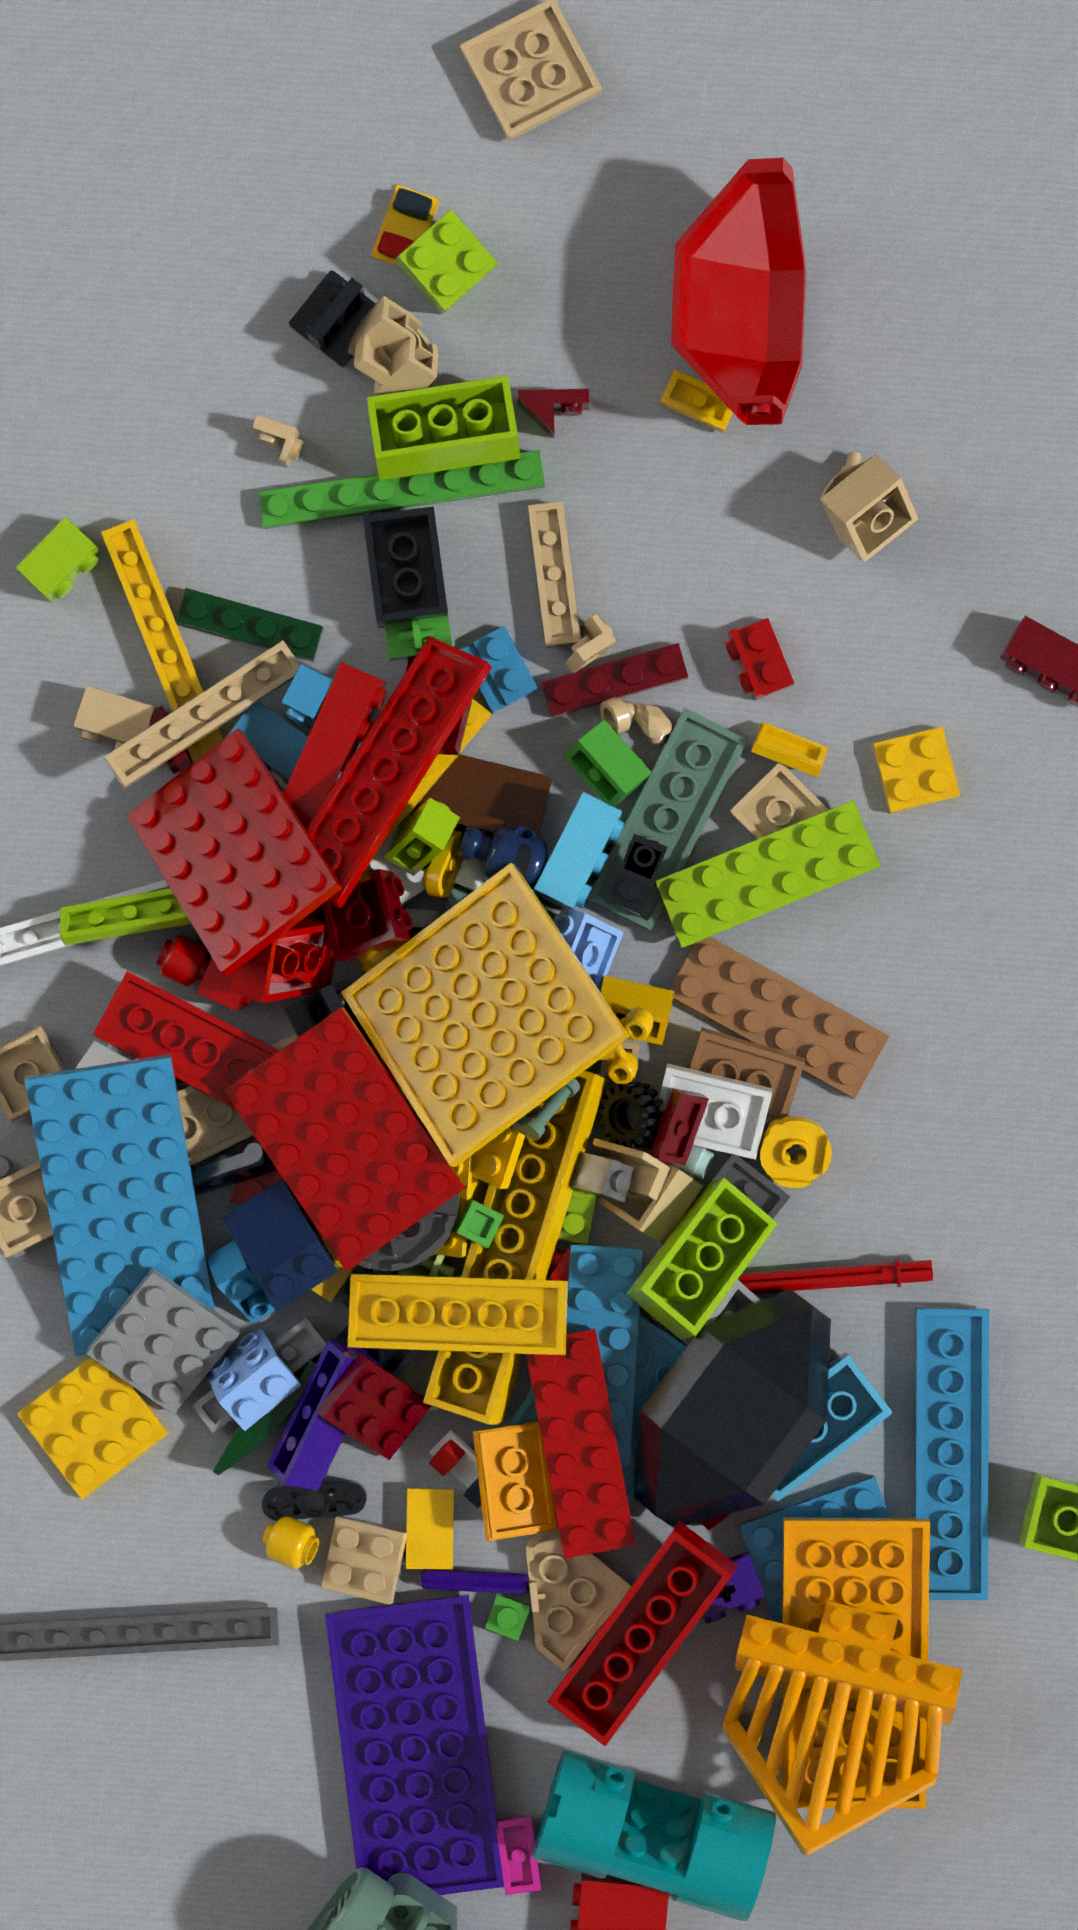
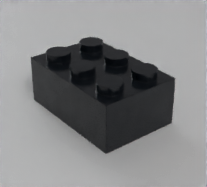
M434 506L363 516L378 628H385L384 624L440 616L449 617Z

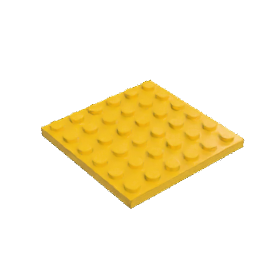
M509 863L341 992L448 1164L452 1167L458 1166L630 1037L523 875L513 863Z

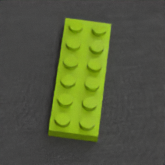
M852 800L656 880L654 883L680 947L683 948L881 867L855 801Z

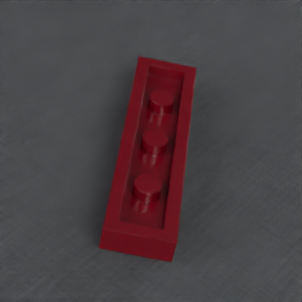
M679 643L578 671L574 674L571 673L543 681L542 687L552 718L601 704L603 701L613 697L623 698L688 679V673Z

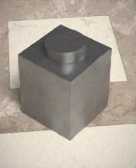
M581 1152L570 1187L625 1203L635 1168L613 1159Z

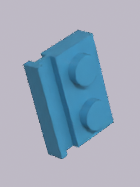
M505 626L460 649L487 661L492 668L479 688L492 714L538 690Z

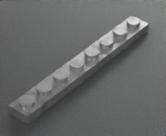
M278 1607L0 1623V1661L273 1646L280 1643Z

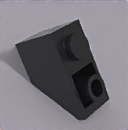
M634 833L606 904L639 917L668 847Z

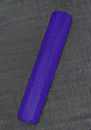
M423 1569L421 1586L424 1589L526 1594L528 1590V1576L519 1573Z

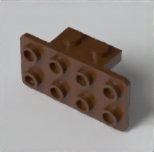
M459 754L409 816L429 798H432L448 806L451 812L460 817L454 828L455 831H458V828L464 829L465 827L474 826L480 829L484 835L491 837L494 830L498 827L507 826L515 829L519 825L530 828L536 833L535 836L538 837L551 787V779L547 775Z

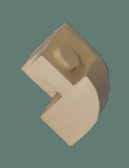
M383 296L361 320L350 341L347 353L355 357V368L364 376L375 380L374 394L376 395L427 388L437 378L438 347L436 344L430 345L428 338L420 330L419 327L423 322L386 296Z

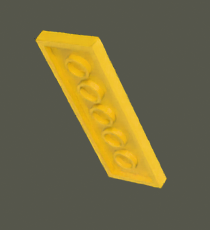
M351 1274L348 1347L566 1355L568 1281Z

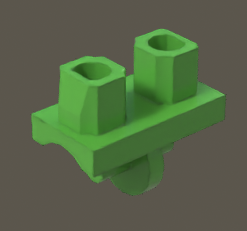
M448 616L384 624L389 661L415 658L429 636L452 646Z

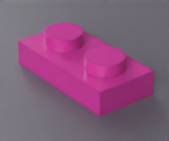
M531 1815L497 1819V1838L505 1895L541 1890L537 1859L532 1858L535 1840Z

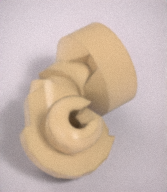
M613 697L600 704L602 721L605 720L617 734L629 730L631 722L635 721L642 728L643 733L648 736V741L651 744L661 745L666 742L667 734L673 730L672 722L657 706L645 705L639 701L635 705L631 701H622L618 697Z

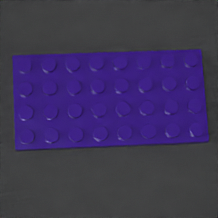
M469 1594L326 1612L325 1619L356 1869L366 1867L385 1881L392 1875L407 1873L439 1895L504 1887L497 1838V1814Z

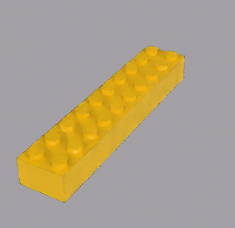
M586 1071L575 1077L580 1084L579 1091L574 1097H568L544 1126L545 1132L538 1140H532L525 1136L509 1188L499 1189L489 1184L483 1205L504 1215L489 1248L473 1241L471 1242L461 1278L546 1280L574 1189L570 1187L580 1153H585L607 1080L606 1078ZM548 1098L531 1110L526 1117H534ZM438 1351L423 1403L489 1425H502L523 1354Z

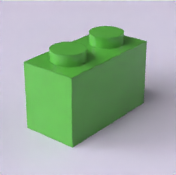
M605 720L580 738L563 756L603 802L613 807L635 791L652 773L641 758L629 748L620 735Z

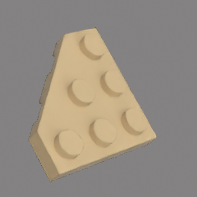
M558 1528V1530L534 1534L525 1547L536 1650L565 1672L611 1615L632 1585L593 1553L564 1559Z

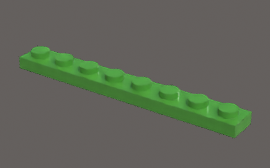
M540 450L520 453L521 459L380 480L379 474L261 491L259 492L263 526L264 529L545 488Z

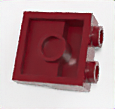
M376 869L362 875L341 909L328 902L322 904L336 961L343 962L372 950L380 952L410 940L408 930L412 929V919L409 913L402 909L399 896L404 894V886L401 879L394 875V872Z

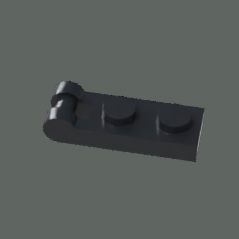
M258 1143L247 1145L244 1153L225 1154L220 1156L216 1162L207 1165L195 1164L190 1166L195 1196L236 1184L276 1169L262 1146Z

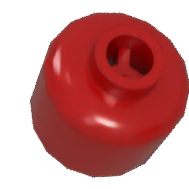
M178 935L172 941L166 940L156 965L160 966V974L163 978L189 988L194 985L197 979L202 981L210 961L206 960L208 951L204 945Z

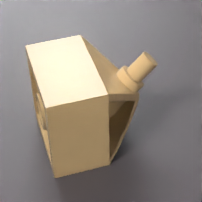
M849 452L845 466L828 483L820 497V501L838 539L863 563L919 519L901 477L876 454L861 461V455L858 452Z

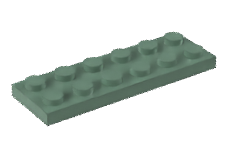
M684 708L587 900L651 932L664 906L654 882L639 917L606 904L634 833L668 847L654 881L681 871L748 740Z

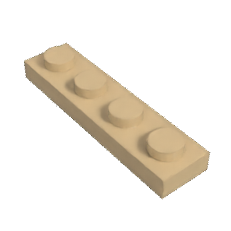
M563 501L528 505L545 647L573 645L581 640Z

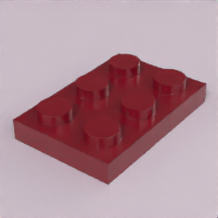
M360 1353L316 1412L336 1427L390 1460L432 1405L423 1403L425 1395Z

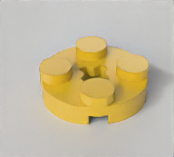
M788 1116L771 1121L761 1137L758 1150L761 1165L774 1182L786 1188H803L812 1184V1180L816 1179L820 1174L822 1176L827 1171L832 1158L831 1144L822 1125L804 1116ZM794 1144H799L801 1149H805L804 1154H798L796 1160H792L786 1150Z

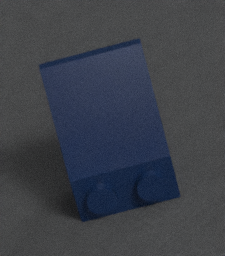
M284 1179L279 1180L221 1217L257 1282L276 1311L341 1271Z

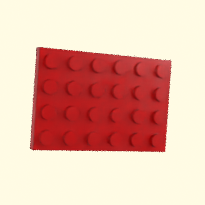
M239 728L235 729L126 814L219 970L227 977L343 889L245 733Z
M340 1007L224 1090L346 1271L359 1264L467 1188L454 1168L448 1164L430 1133L344 1007Z

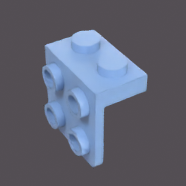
M262 1329L244 1336L240 1340L238 1347L227 1356H221L207 1373L217 1401L244 1431L301 1386L299 1379L276 1355L267 1334Z

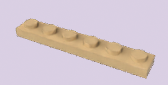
M281 641L104 756V760L125 789L292 680L300 664L285 642Z

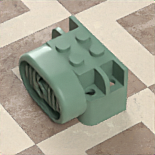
M360 1867L354 1870L341 1883L307 1930H457V1906L412 1875L398 1873L385 1881L368 1868Z

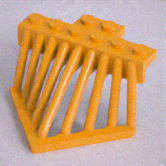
M827 1600L819 1633L751 1615L746 1616L734 1670L742 1671V1674L726 1711L722 1730L804 1855L816 1852L935 1785L939 1770L942 1723L951 1724L963 1669L892 1652L891 1647L898 1618ZM759 1676L765 1677L752 1720L746 1733L739 1722L740 1715L755 1679ZM781 1682L788 1683V1688L768 1758L765 1762L757 1747L777 1689ZM808 1688L811 1689L785 1792L776 1777L780 1770L803 1689ZM827 1693L834 1695L807 1817L804 1822L797 1811V1806ZM849 1699L855 1700L857 1705L833 1819L820 1826ZM872 1705L878 1706V1724L865 1791V1801L850 1809ZM897 1711L902 1713L903 1723L895 1785L881 1792L894 1713ZM918 1717L925 1718L927 1723L925 1763L922 1770L911 1775Z

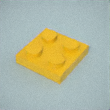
M943 726L873 743L872 746L889 814L960 796Z

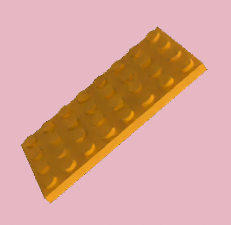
M783 1517L782 1624L819 1633L826 1600L898 1618L891 1651L928 1661L929 1518ZM781 1682V1709L788 1688V1683ZM808 1688L803 1689L780 1766V1785L785 1792L811 1689ZM826 1693L797 1808H809L834 1695ZM849 1699L824 1808L836 1807L857 1705L855 1700ZM872 1705L851 1808L865 1801V1791L879 1716V1707ZM897 1711L894 1713L881 1792L895 1785L903 1723L902 1713ZM918 1717L911 1775L922 1770L925 1763L927 1723L925 1718ZM926 1790L894 1808L926 1809Z

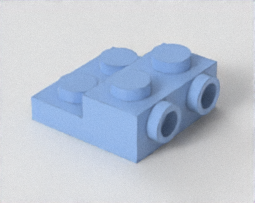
M563 906L561 913L555 916L553 922L601 992L604 975L607 976L624 932L586 913Z

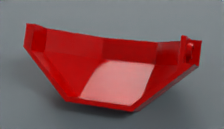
M784 157L748 159L675 244L671 345L734 415L746 425L782 424L803 362L806 261L793 169Z

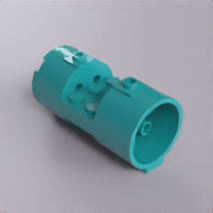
M563 1750L551 1784L545 1812H543L532 1858L601 1879L605 1878L606 1875H611L673 1894L672 1900L740 1921L748 1920L756 1903L766 1871L775 1831V1812L704 1791L700 1799L684 1793L652 1785L648 1782L635 1780L634 1769L574 1751Z

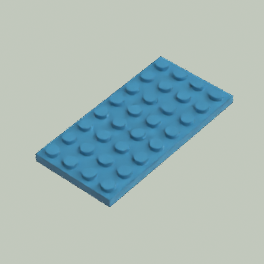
M171 1054L25 1077L75 1356L87 1354V1348L152 1268L161 1272L215 1311Z

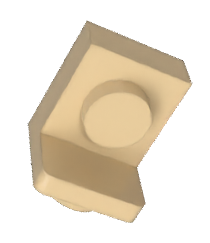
M257 414L252 428L254 433L259 435L258 440L273 447H278L279 443L284 444L279 461L281 465L289 467L291 459L297 461L303 445V440L299 439L298 429Z
M597 613L589 616L580 627L585 637L571 647L573 654L565 662L573 674L604 655L616 642L610 626L607 622L601 620Z

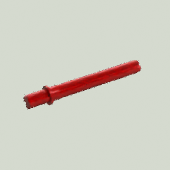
M895 1258L894 1262L742 1273L738 1279L753 1294L783 1292L788 1289L801 1291L896 1284L897 1287H901V1283L933 1281L932 1260L899 1262V1258Z

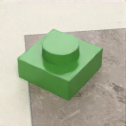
M469 1199L453 1231L483 1247L489 1248L504 1215Z
M497 1593L484 1629L519 1641L531 1605Z

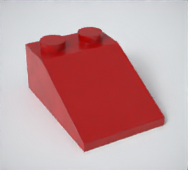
M302 919L231 974L229 991L265 1003L313 994L330 985L335 958L326 920Z

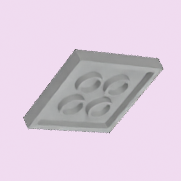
M152 1268L87 1348V1355L174 1415L238 1337L240 1328L161 1272Z

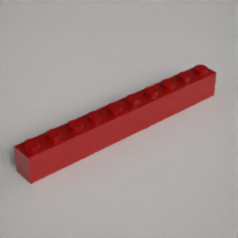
M343 662L340 663L283 794L306 830L357 751L360 742L364 740L373 723L369 721L375 709L380 710L388 692L384 689L386 681ZM211 958L197 993L233 1010H243L245 1005L250 1006L253 999L229 991L231 975L227 977L221 973L215 961Z

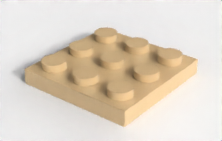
M546 0L460 44V51L508 142L603 93L598 79L556 0Z

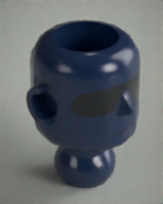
M518 825L515 829L501 826L494 830L491 837L484 835L480 829L469 826L463 830L456 853L464 860L476 859L482 861L481 872L487 880L509 863H513L531 889H534L543 872L548 847L543 839L535 836L536 833L525 826Z

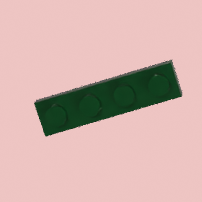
M189 588L185 589L176 620L177 624L265 649H270L284 641L294 657L312 662L315 661L324 629L321 625Z

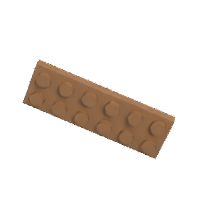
M712 937L695 942L669 989L674 991L673 999L748 1041L805 1058L802 1071L853 1099L856 1098L889 1038V1035Z

